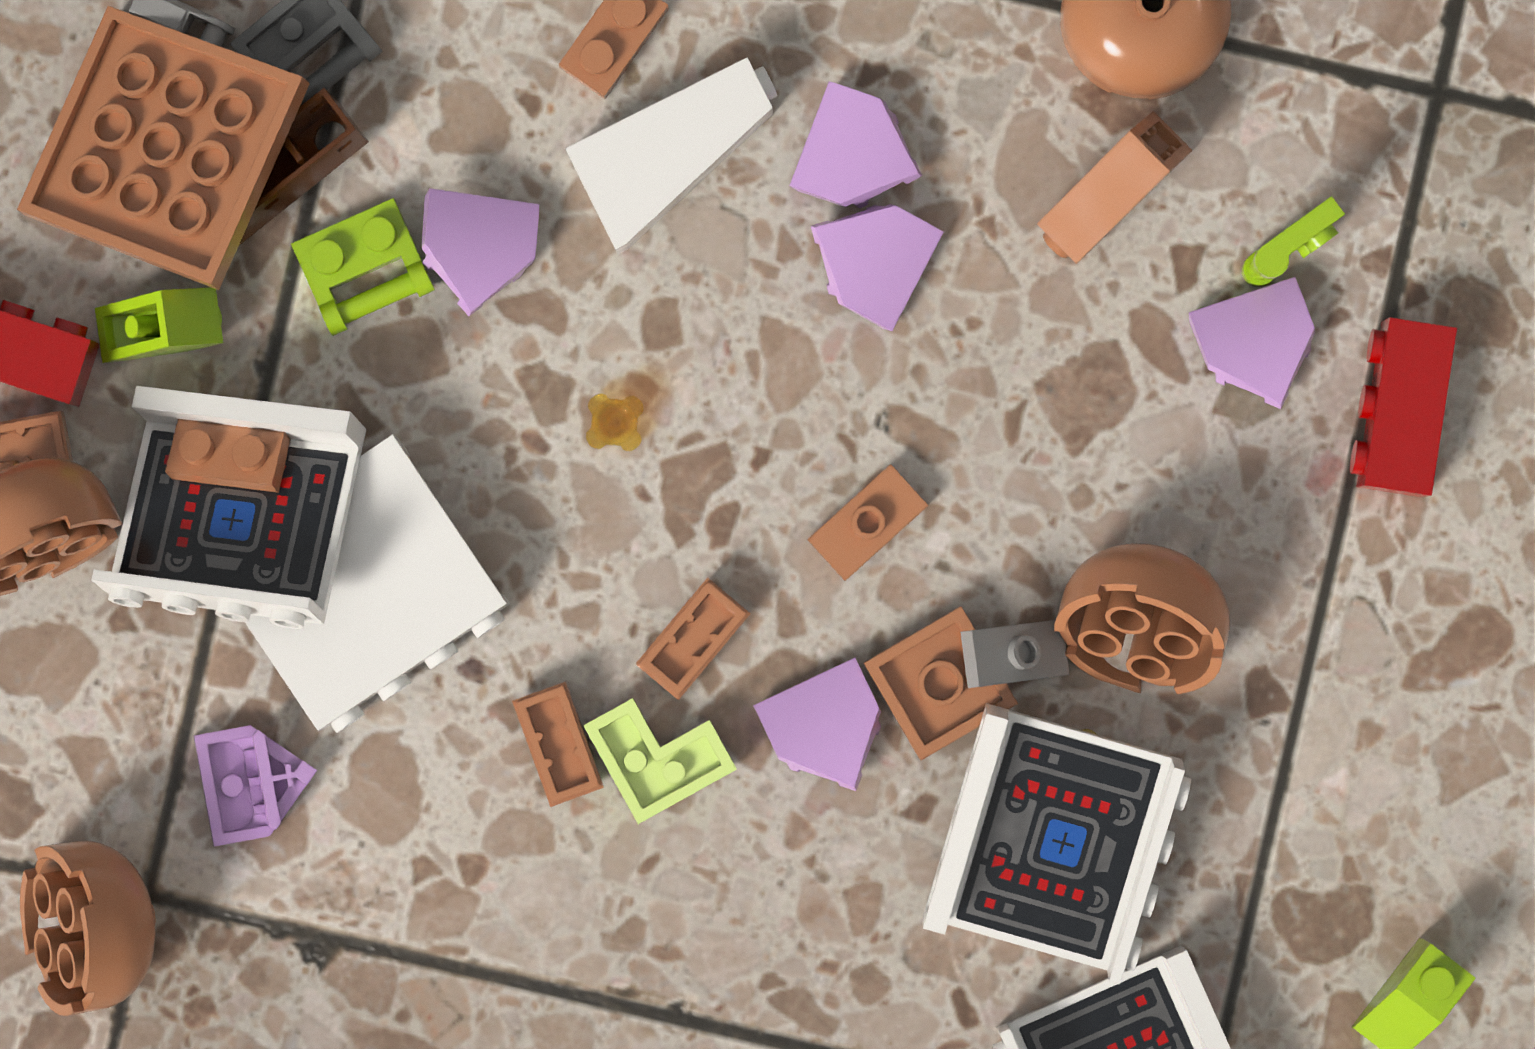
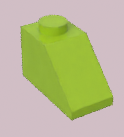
M212 287L159 290L95 308L102 363L188 352L224 343L221 328L222 314L218 307L216 289Z
M1419 938L1351 1027L1379 1049H1413L1444 1021L1476 978L1433 944Z

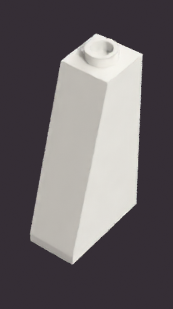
M747 57L565 148L617 254L628 250L773 115V107L769 100L778 95L763 66L754 70Z

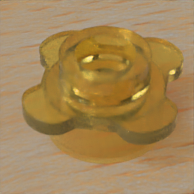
M596 394L590 399L588 409L592 413V426L586 433L588 444L595 449H602L606 445L621 446L625 451L635 450L642 440L641 435L637 431L638 417L644 411L642 402L635 396H628L624 400L609 399L605 394ZM613 417L620 419V425L617 428H613L609 424L610 419Z

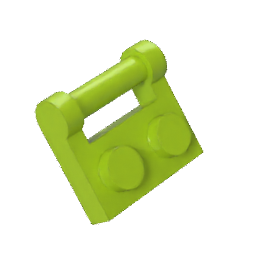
M1332 196L1251 254L1242 265L1244 280L1254 287L1267 285L1287 270L1291 253L1297 250L1302 258H1305L1336 236L1338 231L1333 226V223L1344 216L1345 213Z
M394 198L291 243L332 336L348 330V323L412 294L418 293L419 297L435 291ZM397 260H403L407 273L337 303L332 289Z

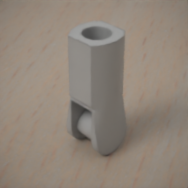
M134 0L129 9V13L184 34L188 33L196 18L207 24L200 39L220 47L227 33L233 35L235 28L179 0Z

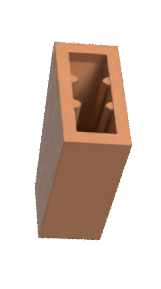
M1152 111L1133 127L1037 223L1045 232L1043 234L1044 241L1057 255L1062 258L1070 257L1077 264L1193 150Z

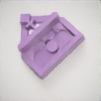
M829 81L789 186L798 192L844 207L854 204L862 208L868 205L869 199L902 182L908 184L920 178L922 174L916 161L911 157L898 127L899 121L896 115L888 109L886 102L878 97Z
M429 188L424 200L421 248L427 255L422 263L428 270H434L459 298L457 304L468 316L480 309L488 299L509 283L519 279L525 269L535 260L539 204Z
M892 204L886 206L873 205L867 207V210L831 222L824 221L812 225L811 230L814 241L820 246L829 283L826 285L828 294L836 296L838 304L885 330L893 331L944 232Z
M1293 277L1189 312V323L1208 370L1215 372L1216 382L1224 386L1227 383L1233 384L1264 397L1265 403L1281 409L1304 358H1307L1311 351V340L1315 334L1314 324L1296 278Z
M856 658L753 705L778 759L786 762L790 770L796 772L802 770L838 782L839 786L854 791L857 790L862 777L861 770L875 735H878L881 729L878 720L881 711Z
M251 725L194 735L214 847L271 836L273 831L281 824L282 819L305 786L308 785L317 772L315 768Z

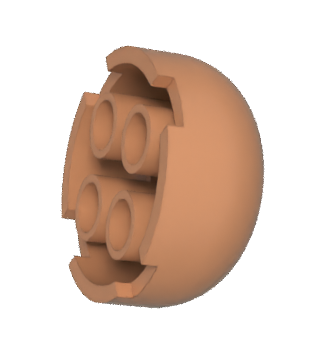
M1062 0L1061 33L1065 47L1074 64L1085 77L1099 88L1109 93L1114 92L1131 98L1159 99L1183 91L1200 79L1212 66L1228 36L1231 22V0H1162V9L1158 12L1147 11L1142 5V0Z
M58 458L35 459L22 463L13 460L0 464V596L17 592L16 580L28 582L51 573L52 578H55L93 558L118 538L114 528L123 525L106 487L89 469L73 461Z
M1131 543L1102 550L1088 558L1076 569L1065 587L1054 631L1060 632L1064 642L1067 644L1065 655L1070 661L1098 680L1137 693H1141V680L1158 686H1174L1177 694H1183L1204 687L1219 673L1229 636L1230 614L1225 595L1219 584L1199 563L1170 548L1153 544ZM1126 633L1134 634L1126 661V668L1130 673L1113 667L1103 658L1114 657L1122 651Z
M73 841L36 848L35 853L38 860L35 868L24 870L22 876L20 915L25 954L28 955L35 952L37 964L45 980L37 988L41 997L51 1010L62 1016L103 1010L124 1001L144 980L149 970L155 947V911L141 875L123 854L102 843ZM39 915L43 919L58 917L60 925L38 929Z

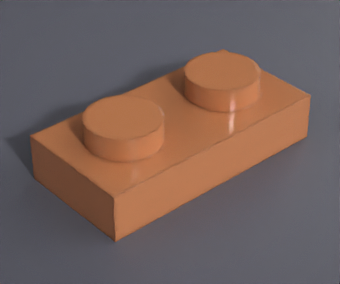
M603 0L558 64L559 68L603 99H606L669 9V5L662 0Z
M178 419L165 472L173 480L279 493L291 439L285 432Z

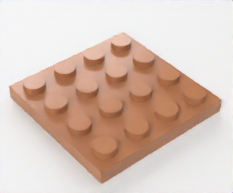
M107 6L17 210L32 219L219 290L310 83L300 75Z

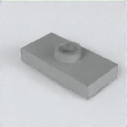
M1056 620L960 632L967 687H983L1069 675L1068 660L1065 655L1066 644L1060 632L1054 631Z

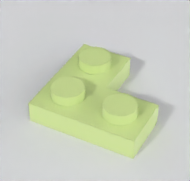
M632 698L583 725L637 824L737 770L710 720L660 746L636 701Z

